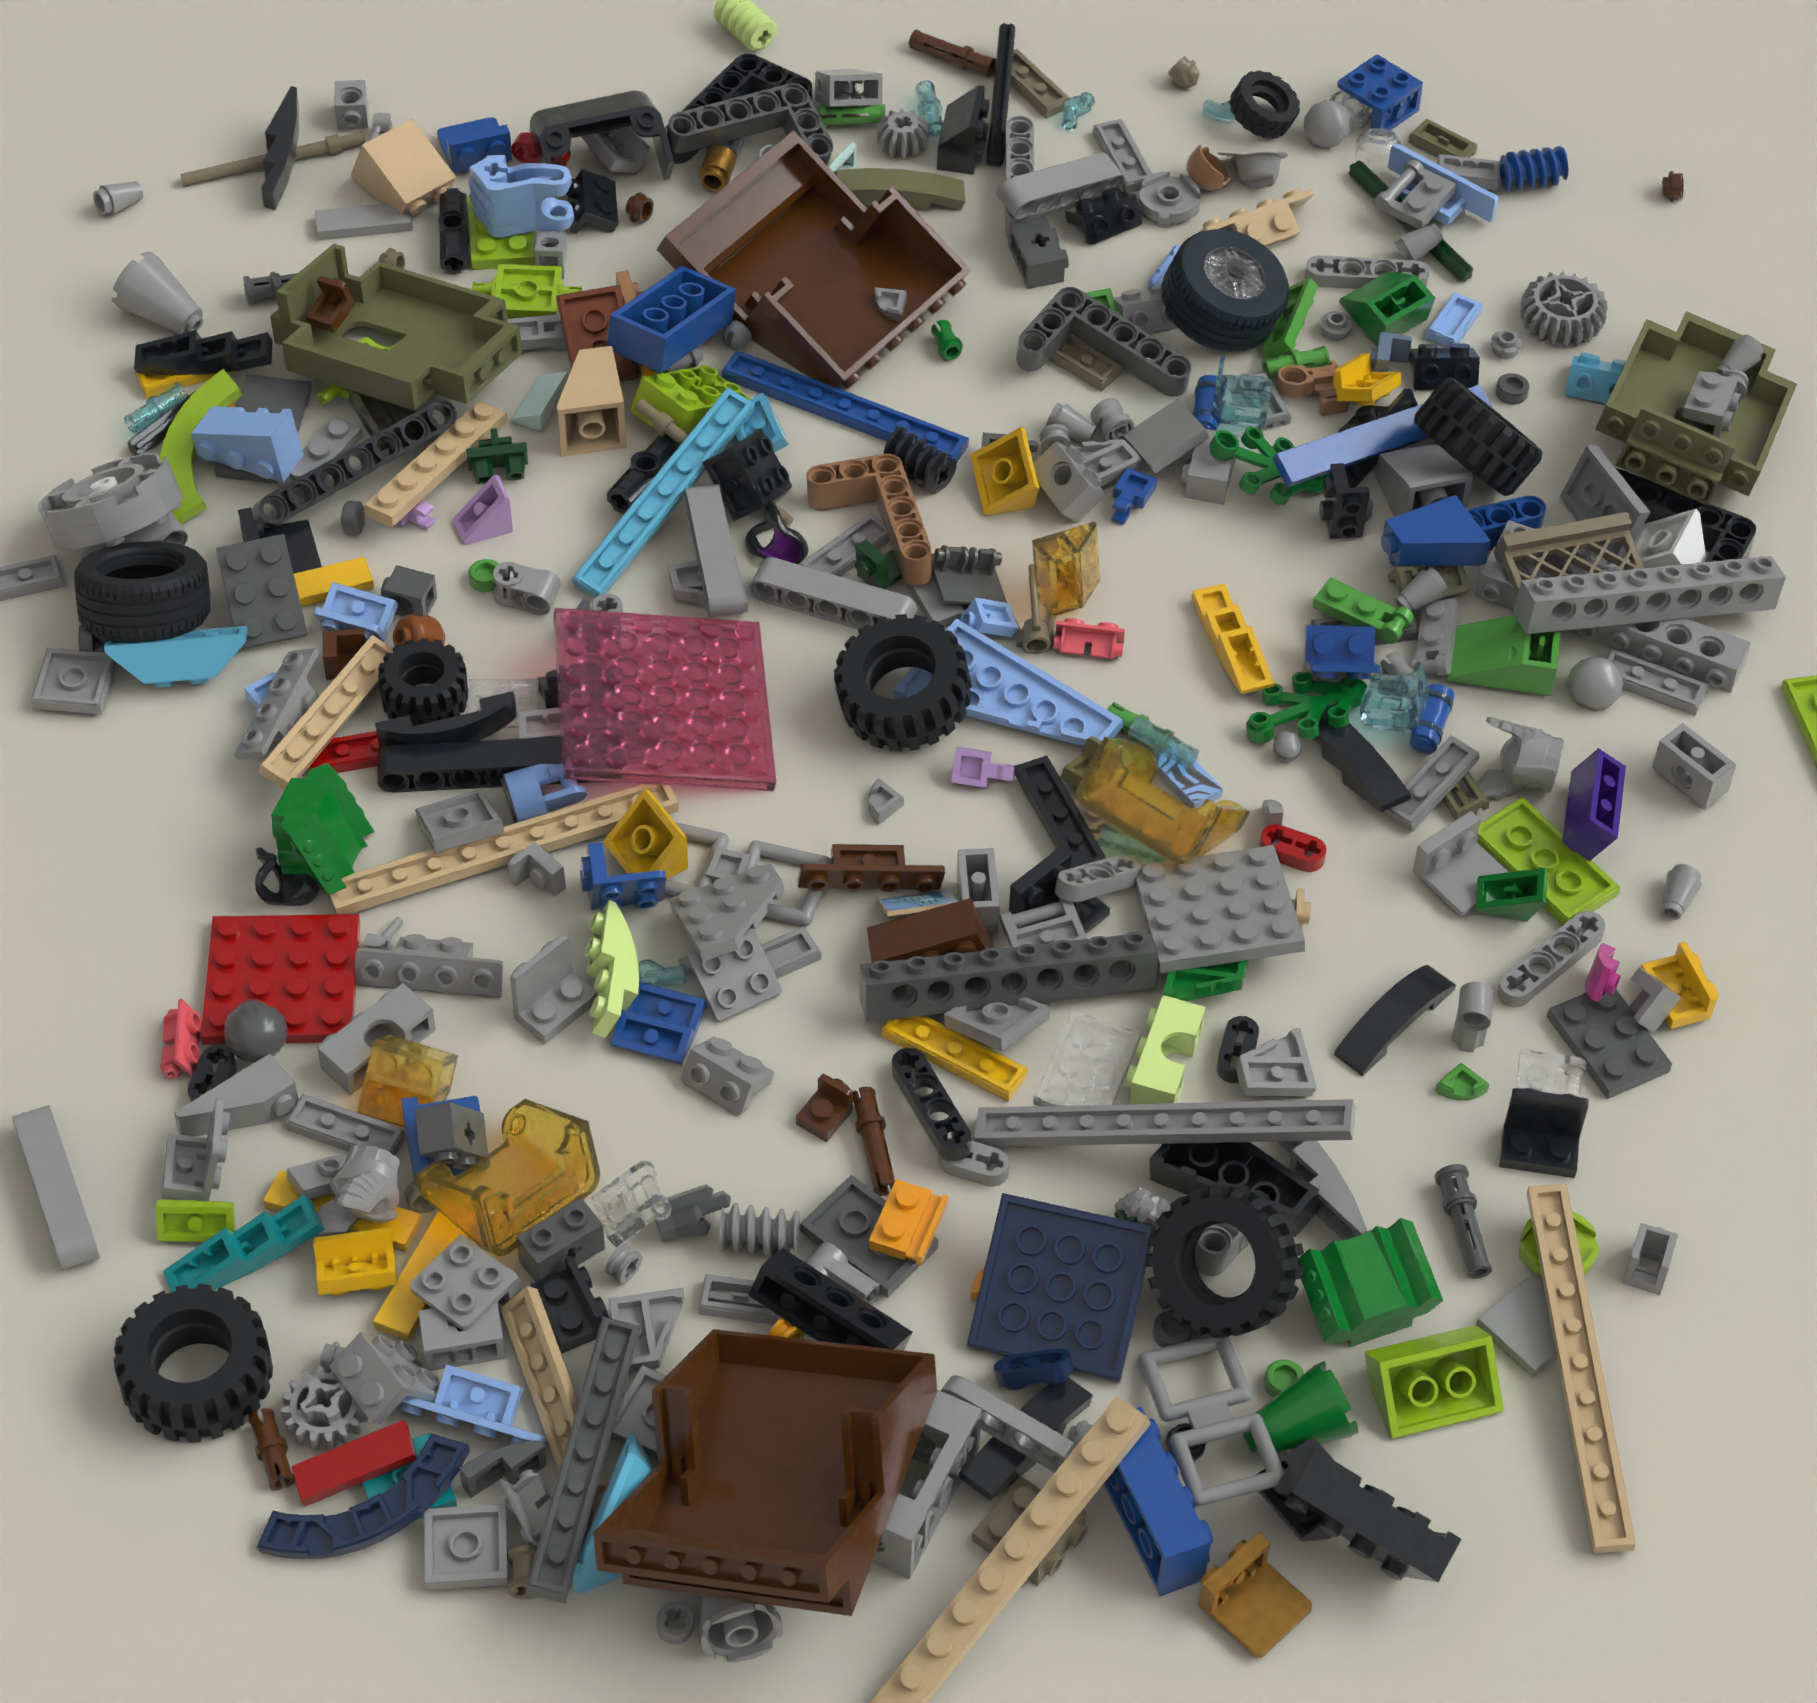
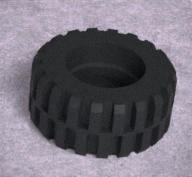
M1452 377L1443 379L1415 413L1414 423L1428 437L1467 470L1505 497L1514 494L1542 460L1543 452L1535 443L1485 401Z
M906 614L895 615V619L887 620L886 617L877 619V624L871 627L868 624L858 630L859 635L857 637L851 636L844 644L846 651L842 650L837 657L834 681L845 721L850 728L854 729L855 734L865 741L869 738L870 745L882 749L886 745L889 747V751L901 752V748L909 747L910 751L919 750V745L925 743L931 746L940 741L939 736L942 734L948 736L956 729L954 722L960 723L967 713L965 707L970 705L972 696L970 688L972 685L962 645L958 644L957 637L951 631H945L944 625L935 620L928 623L927 618L924 616L914 615V618H907ZM916 667L934 675L930 683L923 690L910 697L892 699L873 692L875 685L884 675L899 668Z
M1222 1184L1189 1192V1195L1179 1197L1170 1204V1211L1161 1213L1156 1221L1159 1229L1151 1232L1148 1239V1244L1154 1246L1153 1253L1146 1255V1267H1153L1154 1277L1148 1278L1151 1290L1159 1289L1162 1296L1156 1301L1163 1310L1171 1308L1174 1311L1171 1317L1173 1321L1180 1326L1184 1324L1191 1325L1190 1332L1198 1335L1210 1333L1212 1338H1225L1232 1335L1239 1336L1270 1324L1272 1319L1279 1317L1287 1309V1301L1293 1300L1299 1290L1295 1286V1281L1303 1277L1304 1266L1298 1265V1256L1303 1255L1304 1251L1302 1243L1295 1244L1292 1234L1298 1232L1294 1221H1285L1283 1215L1286 1213V1210L1279 1203L1271 1204L1268 1202L1269 1195L1260 1190L1249 1191V1187L1245 1185L1235 1184L1227 1186ZM1225 1223L1235 1227L1247 1238L1253 1249L1255 1257L1253 1280L1249 1288L1236 1297H1222L1205 1285L1197 1271L1195 1262L1197 1242L1203 1231L1214 1224Z
M197 1284V1288L188 1289L187 1285L177 1286L174 1292L166 1294L165 1291L154 1295V1301L149 1304L143 1302L134 1310L136 1317L134 1319L128 1317L121 1327L122 1335L116 1338L114 1346L116 1355L113 1359L114 1369L124 1403L128 1406L130 1415L136 1422L143 1423L145 1430L154 1435H159L162 1431L165 1439L175 1442L179 1441L180 1437H187L188 1443L201 1442V1437L211 1435L213 1440L224 1436V1430L231 1427L234 1431L245 1424L243 1417L246 1415L250 1416L253 1412L258 1411L261 1407L259 1399L263 1400L267 1397L270 1389L269 1380L273 1377V1365L266 1330H264L262 1320L257 1311L251 1310L250 1303L240 1296L234 1299L233 1292L219 1287L217 1291H213L211 1285ZM211 1344L221 1347L230 1353L226 1362L218 1371L199 1381L175 1382L158 1374L163 1362L172 1353L185 1346Z

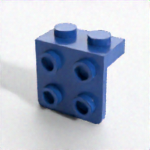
M494 117L443 127L437 130L438 140L449 167L454 174L469 171L470 166L485 159L488 155H505L506 162L512 161L511 137L507 124L499 126L497 119Z
M603 842L588 844L587 857H581L580 883L582 892H589L591 910L600 909L602 911L609 900L616 902L619 909L622 908L621 906L636 905L637 908L641 909L656 906L659 901H663L666 885L665 871L658 870L607 876Z

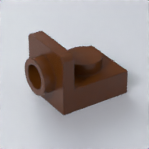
M822 1073L818 1078V1090L796 1115V1125L828 1142L853 1111V1091L844 1081L837 1078L833 1079Z

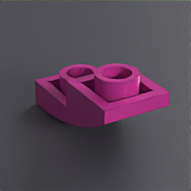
M1605 943L1600 945L1585 980V990L1590 999L1595 1002H1599L1607 994L1612 995L1621 978V975L1616 973L1620 962L1613 959L1616 948Z

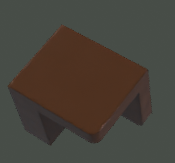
M364 629L323 631V663L326 680L335 679L366 643Z

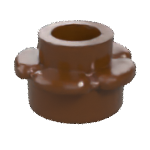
M1670 171L1668 177H1663V196L1669 195L1671 202H1673V198H1683V173Z
M641 192L631 196L626 204V213L630 215V221L633 223L636 221L647 222L653 212V200Z

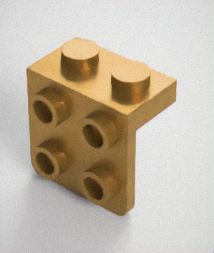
M1259 1532L1248 1542L1245 1539L1241 1540L1230 1552L1229 1560L1220 1568L1215 1565L1205 1573L1200 1582L1202 1588L1199 1600V1607L1256 1658L1264 1657L1308 1616L1312 1609V1602L1267 1562L1271 1542Z

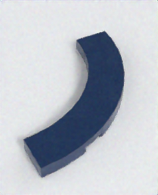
M431 1433L420 1454L405 1473L401 1475L402 1479L382 1495L379 1493L360 1504L350 1507L349 1511L328 1516L324 1514H287L273 1510L258 1542L257 1549L260 1553L277 1557L316 1559L344 1555L379 1543L414 1522L440 1498L458 1474L459 1467L464 1464L471 1449L466 1443Z

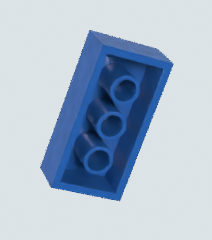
M682 265L610 315L607 346H612L613 352L625 359H631L652 371L662 373L732 322L736 289Z
M1141 1406L1135 1408L1144 1415H1146ZM1151 1418L1149 1419L1151 1425L1103 1484L1161 1597L1201 1581L1206 1573L1207 1563L1210 1562L1209 1550L1210 1544L1213 1543V1535L1208 1523L1205 1520H1199L1194 1510L1196 1505L1193 1501V1494L1187 1485L1182 1487L1177 1477L1178 1468L1176 1461L1170 1452L1165 1453L1160 1444L1161 1435L1154 1419Z

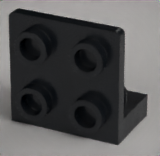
M761 428L732 447L702 462L713 484H719L722 500L733 521L765 507L769 501L775 500L792 487L788 471L780 464L771 440L765 436Z
M251 507L238 510L244 542L284 534L293 574L322 567L310 523L307 519L263 528L261 519L254 520Z
M1060 846L1010 885L1009 912L1016 914L1059 902L1060 897L1055 894L1057 877L1059 872L1071 868L1072 853L1063 846ZM1097 897L1081 902H1073L1085 934L1110 915V908Z
M1513 1088L1502 1128L1499 1167L1575 1178L1578 1166L1579 1138L1587 1114L1589 1100L1572 1094L1540 1092L1532 1088Z

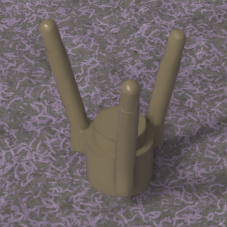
M1030 564L1028 570L1032 618L1025 621L1022 629H1020L1017 623L1018 630L1015 633L1017 647H1023L1026 652L1031 654H1039L1047 651L1050 646L1054 645L1053 633L1057 605H1051L1047 624L1044 623L1039 615L1035 565Z

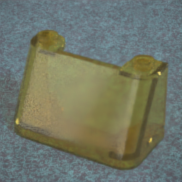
M1110 737L1103 738L1077 788V798L1084 808L1176 864H1190L1233 836L1241 829L1251 812L1231 800H1221L1216 803L1211 799H1205L1203 805L1198 808L1187 806L1152 784L1158 770V760L1150 749L1136 741Z
M524 1099L512 1107L502 1120L501 1127L504 1144L489 1153L488 1158L479 1160L475 1163L474 1167L466 1169L455 1178H453L450 1168L444 1164L433 1163L415 1174L419 1191L424 1199L482 1249L496 1256H505L517 1248L516 1236L578 1199L582 1198L584 1200L596 1189L600 1179V1168L587 1120Z

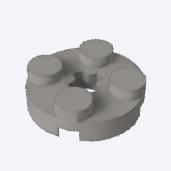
M1158 172L1143 180L1138 194V206L1144 215L1155 220L1157 226L1168 228L1173 223L1187 221L1199 213L1200 188L1195 181L1186 175L1180 174V178L1170 177V172Z

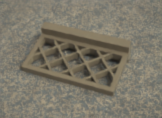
M1628 512L1504 534L1494 551L1498 564L1504 563L1516 596H1518L1521 581L1534 579L1539 569L1554 577L1569 576L1565 571L1569 564L1572 563L1587 571L1588 574L1604 572V570L1596 566L1601 557L1619 566L1618 571L1622 569L1644 568L1629 532L1632 522ZM1622 542L1627 553L1625 558L1623 559L1606 549L1608 544ZM1586 548L1597 554L1598 557L1594 564H1591L1576 556L1577 550ZM1555 554L1567 562L1563 569L1560 570L1545 562V557ZM1524 560L1535 566L1531 576L1518 570L1515 561Z

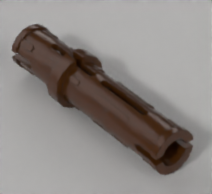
M914 30L910 36L909 48L957 64L959 69H971L988 77H991L995 71L996 58L974 52V48L970 46L961 47L919 30Z
M861 1087L858 1088L861 1097H859L858 1091H853V1102L858 1119L855 1122L857 1133H860L862 1137L873 1191L879 1196H886L890 1194L888 1185L892 1189L895 1183L884 1135L886 1122L885 1118L881 1117L874 1088Z

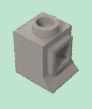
M1640 1223L1623 1284L1660 1295L1679 1234L1666 1231L1660 1227ZM1640 1257L1659 1262L1658 1269L1654 1270L1638 1265Z

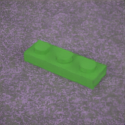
M1311 277L1289 287L1288 304L1260 350L1266 359L1287 355L1289 351L1295 348V341L1305 324V317L1314 302L1313 298L1318 288V285Z

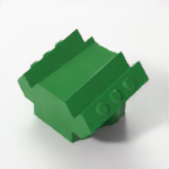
M328 763L309 770L305 779L291 778L273 810L271 818L272 833L276 839L278 863L282 873L308 874L330 895L347 888L341 878L355 873L352 869L359 852L363 848L368 847L362 837L375 831L366 819L362 808L356 803L354 795L347 789L345 781L340 778L338 773Z
M1400 1218L1388 1228L1375 1226L1372 1230L1347 1240H1333L1323 1250L1309 1249L1298 1258V1265L1304 1266L1303 1277L1300 1279L1324 1342L1337 1345L1347 1341L1349 1347L1359 1345L1411 1327L1413 1318L1429 1313L1443 1301L1413 1221Z

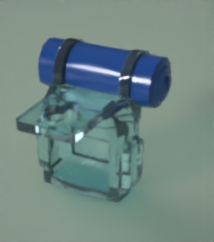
M1220 354L1217 376L1204 375L1197 382L1194 390L1195 402L1192 415L1205 429L1217 431L1220 424L1264 427L1271 403L1272 380L1248 374H1241L1240 376L1222 375L1225 355Z
M1416 662L1410 679L1401 675H1372L1364 692L1360 707V717L1365 727L1386 731H1403V733L1411 734L1409 741L1411 747L1420 753L1431 755L1437 750L1438 745L1442 741L1447 718L1453 709L1455 694L1451 688L1445 685L1431 684L1429 686L1426 682L1422 662Z

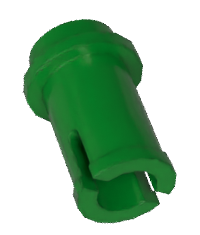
M939 320L937 323L941 331L939 332L935 324L931 328V333L938 343L937 351L941 357L947 360L956 359L962 352L963 344L960 338L955 336L951 324L947 320Z

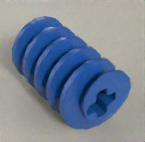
M1556 146L1553 150L1550 147L1543 148L1541 151L1539 149H1531L1529 153L1526 150H1520L1517 154L1514 151H1510L1500 157L1499 172L1505 191H1510L1512 182L1515 183L1517 190H1522L1524 180H1526L1529 189L1535 187L1536 179H1538L1541 187H1546L1548 178L1551 179L1553 186H1558L1560 176L1564 180L1568 178V158L1562 146Z

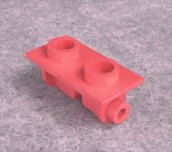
M1076 618L1064 619V622L1056 621V634L1062 636L1055 635L1053 649L1060 650V653L1084 656L1085 644H1092L1091 657L1114 660L1115 657H1122L1123 644L1117 642L1124 643L1125 629L1119 628L1118 625L1109 622H1101L1098 626L1088 625Z
M181 998L178 999V1009H170L163 1018L162 1041L168 1046L162 1047L160 1069L164 1072V1076L170 1079L177 1078L179 1073L186 1072L192 1077L201 1057L199 1042L202 1019L199 1013L193 1010Z

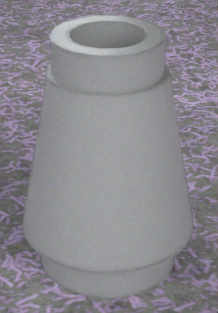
M137 181L101 185L99 190L93 192L94 204L102 215L108 214L112 216L138 200L143 199V191Z
M1436 223L1400 235L1401 239L1394 243L1404 260L1418 261L1444 238Z
M1745 334L1742 338H1736L1720 366L1716 369V373L1721 375L1729 369H1737L1744 373L1761 360V354L1764 352L1763 347L1750 335Z
M1057 403L1046 423V426L1052 424L1065 426L1068 429L1069 438L1080 442L1091 441L1097 430V426L1093 425L1068 404L1063 406Z
M1431 567L1427 571L1421 570L1394 600L1398 607L1403 606L1410 611H1414L1442 598V593L1447 590V586L1440 574Z
M1677 864L1673 867V870L1668 871L1660 910L1665 917L1673 920L1681 918L1702 886L1700 881L1701 874L1697 869L1689 865Z

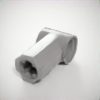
M1469 982L1460 988L1459 1005L1452 1032V1042L1456 1043L1461 1051L1474 1052L1476 1048L1484 1045L1487 1028L1491 1025L1494 995L1493 989L1485 983Z
M828 1242L822 1243L806 1260L807 1264L871 1305L874 1303L880 1291V1284L850 1265L845 1254L835 1245Z

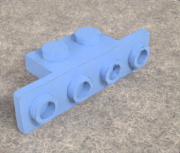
M1398 143L1391 146L1388 168L1391 171L1401 175L1404 172V166L1411 159H1415L1425 169L1456 183L1455 194L1433 217L1435 220L1448 226L1464 210L1488 222L1495 218L1498 204L1497 195ZM1412 180L1399 197L1404 200L1417 186L1418 182Z
M447 1364L434 1403L406 1396L398 1408L399 1410L419 1416L422 1415L423 1409L437 1412L436 1421L459 1427L460 1420L475 1424L473 1432L495 1439L498 1431L512 1435L511 1444L540 1440L543 1445H547L548 1442L546 1436L512 1426L524 1387Z

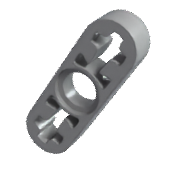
M1118 855L1063 870L1058 874L1055 894L1067 901L1081 902L1135 886L1136 877L1140 872L1141 865L1133 858Z

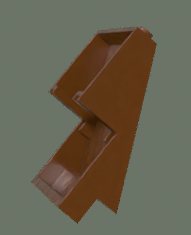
M794 130L669 232L657 248V251L675 270L683 265L735 288L736 294L732 321H738L745 325L752 335L751 340L808 377L839 389L843 385L847 389L854 385L862 376L859 372L864 367L871 370L883 358L880 353L886 348L890 352L894 350L904 340L901 335L906 330L913 333L925 321L922 316L928 311L931 315L935 314L946 303L943 299L946 295L950 293L954 297L966 286L967 283L964 281V278L971 271L893 186L885 192L879 202L875 200L866 208ZM875 287L907 291L902 322L892 320L878 310L875 303Z
M713 1329L651 1390L658 1466L593 1532L597 1570L622 1574L623 1584L852 1616L937 1393L935 1354Z

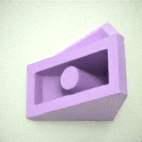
M494 474L452 519L463 543L468 545L513 532L510 499L499 476Z

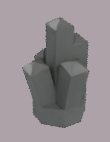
M704 1184L650 1203L662 1241L666 1242L677 1237L707 1235L711 1225L705 1218L701 1217L722 1210V1207H729L731 1196L725 1191L712 1194L713 1188Z

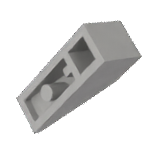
M269 1053L174 1112L180 1135L200 1136L208 1134L216 1098L224 1099L223 1112L230 1113L228 1130L267 1124L277 1117L291 1112L299 1098L295 1081Z

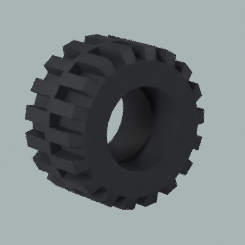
M420 638L419 642H414L412 639L406 641L404 646L398 644L393 647V653L387 652L383 657L384 662L380 663L378 668V680L384 712L388 714L389 719L410 715L412 725L416 726L459 716V712L466 710V702L469 701L466 666L462 655L459 652L455 653V648L450 644L443 646V641L437 639L434 642H429L428 638ZM424 683H430V684H431V685H429V686H423V687H417V686H416V685L424 684Z

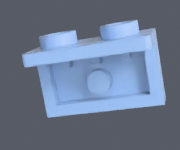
M332 582L323 608L316 607L313 614L321 622V627L328 631L364 629L366 642L372 635L385 642L399 604L393 599Z

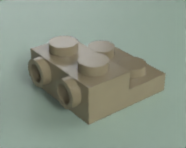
M1019 1476L974 1530L972 1541L991 1553L1041 1489L1022 1476ZM1085 1510L1080 1512L1028 1577V1580L1038 1586L1046 1575L1053 1576L1062 1565L1064 1560L1063 1554L1070 1545L1076 1547L1080 1544L1088 1531V1526L1085 1525L1087 1515Z

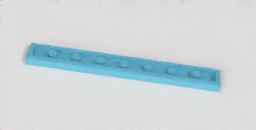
M727 387L572 578L573 584L595 598L607 593L685 497V488L693 487L706 471L702 462L724 449L753 413L755 404Z

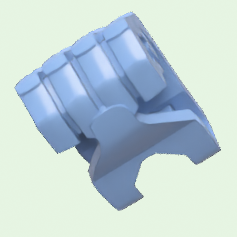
M488 155L485 159L470 166L469 173L471 178L469 179V188L471 190L470 200L473 204V213L491 236L501 238L531 231H563L568 229L574 222L571 204L555 198V196H564L572 184L571 174L567 167L554 164L524 163L508 168L505 155Z

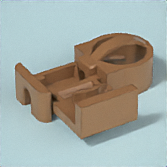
M1330 360V364L1323 367L1305 368L1302 364L1288 365L1279 369L1275 387L1281 395L1289 398H1299L1312 395V392L1319 394V401L1321 403L1320 415L1348 412L1350 401H1337V393L1333 386V376L1335 369L1339 366L1335 361ZM1287 380L1297 381L1299 383L1288 382Z

